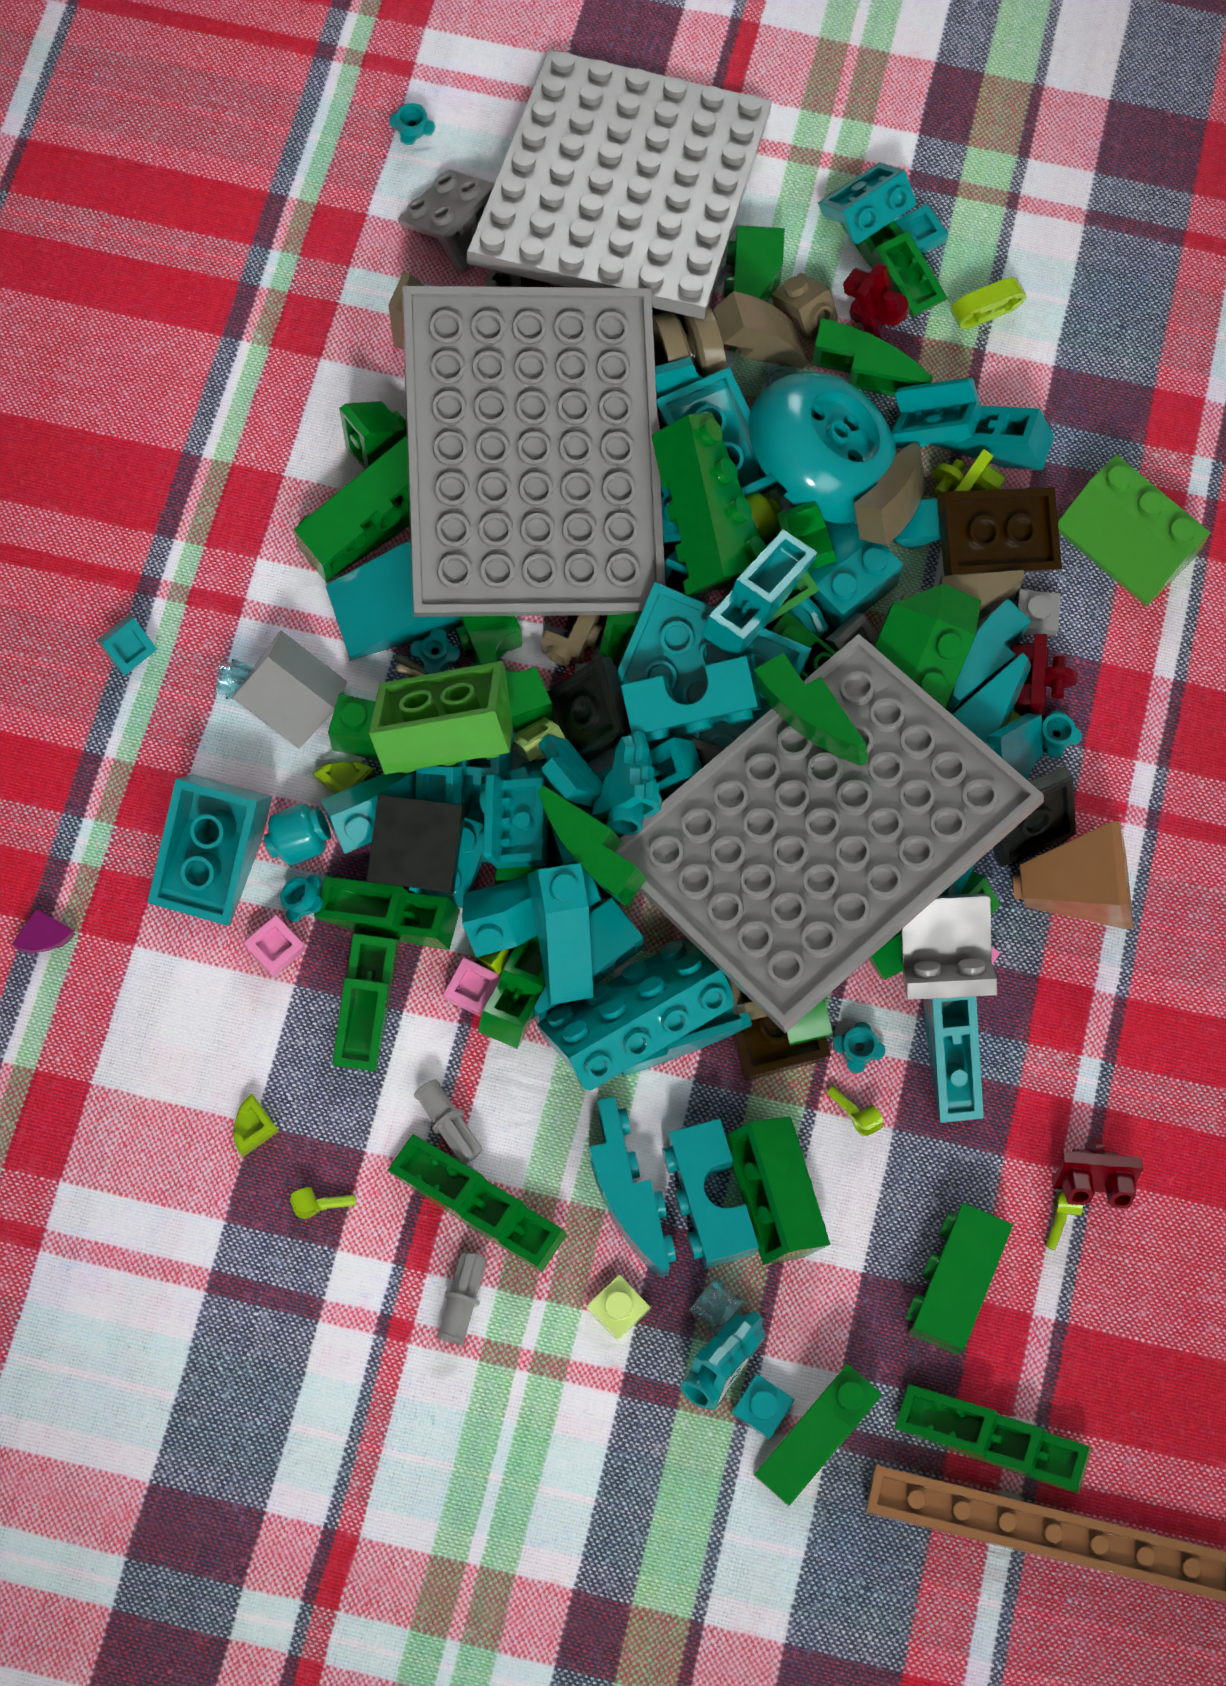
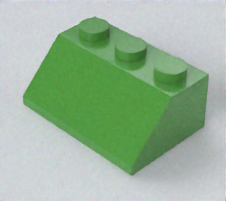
M1117 454L1088 482L1058 521L1059 533L1146 607L1200 554L1211 533Z
M503 661L379 683L369 735L384 775L398 772L410 773L420 768L437 765L450 766L460 761L494 758L501 754L510 753L513 723Z

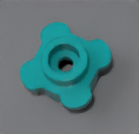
M405 104L398 109L397 113L392 114L389 119L390 126L397 129L400 134V141L405 145H412L416 139L424 135L430 136L435 131L434 122L427 119L424 107L419 104Z
M432 629L430 636L422 641H414L411 644V655L419 658L426 674L443 672L451 663L457 662L460 658L459 648L449 643L446 639L447 634L443 629ZM433 649H438L439 653L437 655H433L431 651Z
M1060 710L1052 711L1042 723V743L1046 747L1047 755L1051 758H1060L1067 747L1077 745L1081 741V731L1075 727L1073 720ZM1058 731L1060 736L1054 737L1052 733Z
M310 875L307 879L295 877L285 884L281 892V903L288 909L286 912L288 920L297 922L303 915L317 913L322 908L323 899L319 895V887L321 885L319 877L316 875Z
M865 1022L856 1023L854 1028L849 1030L845 1036L838 1035L833 1042L834 1050L844 1056L848 1062L847 1068L852 1073L863 1072L866 1064L873 1060H881L885 1055V1046L878 1042L876 1035L871 1031V1026ZM861 1044L863 1050L857 1051L855 1045Z

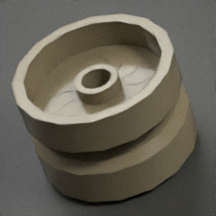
M708 306L704 320L681 315L680 322L678 316L674 312L669 311L652 314L655 366L690 357L696 371L703 378L727 368L720 330L710 306Z

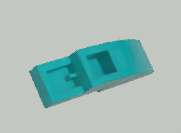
M615 1096L599 1099L597 1111L604 1144L589 1146V1159L601 1197L614 1224L639 1258L659 1277L668 1276L670 1270L669 1263L676 1261V1255L671 1234L663 1236L660 1218L667 1217L662 1191L654 1192L651 1180L633 1183V1178L640 1177L635 1151L627 1152L624 1135L631 1134L626 1108L618 1109Z

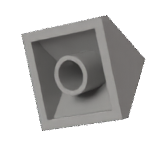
M281 630L231 698L299 749L334 712L339 693L343 694L347 681Z

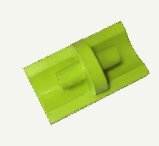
M983 449L965 476L962 471L966 465L959 459H956L952 465L938 464L933 471V477L938 483L934 492L937 495L945 491L996 490L1002 487L1006 477L989 465L994 455Z

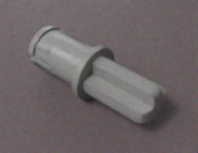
M431 1080L418 1088L414 1093V1097L420 1102L434 1123L432 1127L434 1133L442 1135L458 1161L463 1164L477 1158L482 1152V1147L462 1119L464 1112L462 1109L454 1107L438 1080Z
M463 1252L460 1255L451 1291L445 1292L444 1295L448 1301L439 1333L436 1336L437 1339L456 1345H465V1337L474 1306L479 1307L480 1301L476 1298L486 1266V1258L472 1252Z

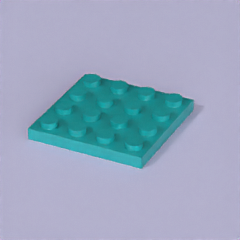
M654 582L616 673L622 697L621 685L663 675L669 679L672 694L678 703L689 705L699 701L704 696L708 686L705 665L735 659L702 636L708 616L716 607ZM763 628L739 657L748 656L752 659L753 668L755 669L784 653L798 675L801 676L812 648ZM759 692L763 710L752 712L754 719L735 724H728L727 718L710 721L711 729L691 734L686 733L685 727L669 731V739L673 737L682 739V736L685 734L726 748L772 707ZM669 739L648 743L649 750L654 749ZM618 744L612 747V749L616 750Z

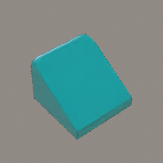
M937 498L921 500L912 519L893 541L914 550L940 539Z

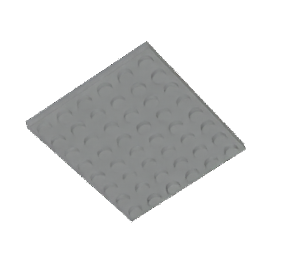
M549 49L467 250L466 264L563 287L651 288L652 308L704 320L766 128L772 100Z
M403 286L402 308L413 617L619 615L642 612L654 582L665 586L661 482L651 437L652 434L658 431L651 288Z
M860 634L855 636L803 682L806 685L821 676L865 741L868 757L867 763L859 766L813 744L794 730L771 708L662 802L660 812L644 819L641 832L622 836L620 838L622 843L615 851V853L637 866L647 879L639 891L784 1033L791 1029L1044 802V794Z

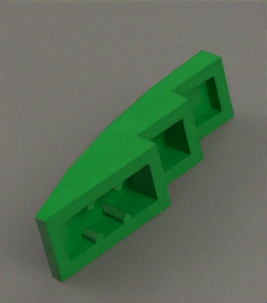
M895 220L859 244L854 243L871 269L877 263L888 267L892 291L900 293L907 298L910 308L909 315L912 318L947 300L948 297L909 231L902 233ZM840 223L844 228L845 232L847 233L844 224Z
M414 1134L411 1135L387 1170L429 1201L541 1272L544 1271L567 1236L562 1228L528 1209L522 1201L488 1182L482 1174Z
M908 1384L895 1425L896 1430L940 1447L1077 1494L1080 1493L1092 1452L1089 1445L1045 1432L1043 1428L1001 1416L995 1410Z

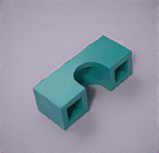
M748 656L705 665L708 680L707 690L699 701L689 705H683L676 701L672 694L670 681L663 675L621 685L631 734L640 731L645 734L647 743H653L669 739V731L685 727L686 733L691 734L711 729L710 721L727 718L728 724H735L754 719L752 712L763 709L752 659Z
M721 1119L669 1132L668 1146L662 1147V1154L668 1173L676 1172L681 1189L674 1190L680 1215H689L693 1232L687 1233V1240L693 1259L701 1258L704 1269L756 1255L759 1246L746 1204L733 1208H721L714 1205L705 1194L704 1183L714 1174L730 1170L733 1162Z

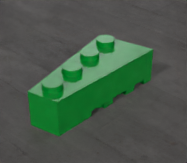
M712 412L688 414L651 435L662 486L670 489L672 499L669 506H667L669 520L676 523L679 529L681 543L676 545L675 548L678 561L686 562L689 579L683 581L686 596L734 587L736 579L766 548L753 521L752 508L745 499L737 479L736 466L730 460L723 442V433L720 425L715 420Z
M407 435L315 512L305 516L298 526L293 529L297 547L326 583L410 526Z

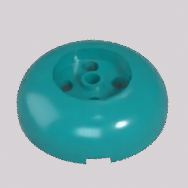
M799 372L784 376L769 385L755 400L750 412L749 434L753 451L766 476L772 473L787 490L783 496L795 506L816 501L825 521L842 524L857 522L854 503L876 486L875 482L889 469L895 455H897L892 432L876 405L859 389L838 377L820 372Z

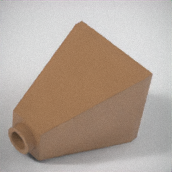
M1120 821L1105 824L1020 864V874L1012 875L1015 900L1023 899L1027 908L1122 929L1134 928L1126 847Z

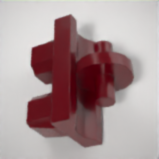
M877 263L870 273L854 268L843 283L845 294L855 298L849 310L851 320L863 324L865 332L880 338V330L884 324L897 326L907 318L910 312L907 298L900 293L892 291L887 266Z
M1034 634V643L1011 645V651L1015 654L1013 660L1024 653L1031 664L1029 672H1032V682L1025 681L1014 709L1031 710V713L1042 714V720H1045L1047 686L1052 688V698L1062 699L1064 698V689L1076 685L1077 672L1066 667V657L1055 656L1053 658V666L1048 667L1049 649L1047 648V634Z
M1091 1137L1088 1139L1085 1149H1072V1152H1062L1059 1168L1051 1177L1053 1189H1063L1068 1204L1085 1205L1091 1203L1095 1192L1106 1193L1108 1204L1112 1208L1128 1209L1131 1207L1136 1196V1183L1143 1170L1142 1157L1118 1156L1117 1152L1105 1151L1103 1140Z

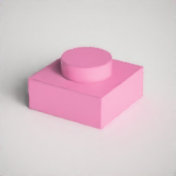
M277 915L243 942L245 948L273 978L306 951L305 945Z
M463 957L443 993V997L445 1000L481 1017L482 1011L500 981L501 975Z

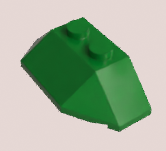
M943 583L895 602L890 606L874 647L941 706L946 708L976 636L981 600Z

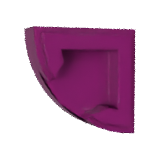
M36 909L12 945L21 952L36 954L63 947L74 937L75 933L69 927Z

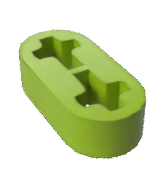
M1008 277L962 296L952 305L951 313L961 329L973 328L1015 310L1025 301L1026 293L1016 277Z

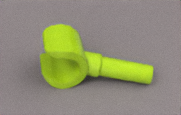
M832 1086L827 1091V1094L851 1117L852 1123L860 1135L869 1136L883 1128V1117L873 1104L860 1111L857 1105L850 1101L835 1086Z
M306 1187L293 1192L290 1199L296 1216L301 1219L310 1218L320 1211L330 1208L356 1206L355 1195L324 1197L317 1200L312 1187Z
M1064 1191L1056 1195L1054 1203L1055 1220L1045 1245L1046 1248L1056 1251L1067 1215L1081 1216L1083 1211V1205L1067 1203Z

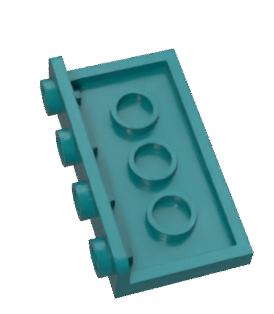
M686 938L665 944L659 953L644 962L629 965L620 976L608 983L593 986L594 998L577 1000L568 1006H560L552 1010L545 1020L537 1023V1026L543 1038L573 1069L580 1085L585 1090L590 1091L734 1006L732 990L725 974Z

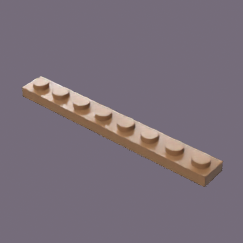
M878 1465L874 1466L865 1513L1226 1603L1225 1551Z

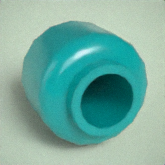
M304 803L296 804L273 814L268 821L269 833L264 834V842L270 855L273 858L279 856L281 860L291 866L298 865L323 854L327 847V840L331 839L330 828L322 811L319 808L312 809L308 804Z

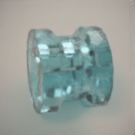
M717 1277L695 1301L689 1313L695 1318L702 1317L709 1323V1330L713 1334L718 1335L727 1322L739 1311L745 1300L739 1295H731L725 1290V1283Z

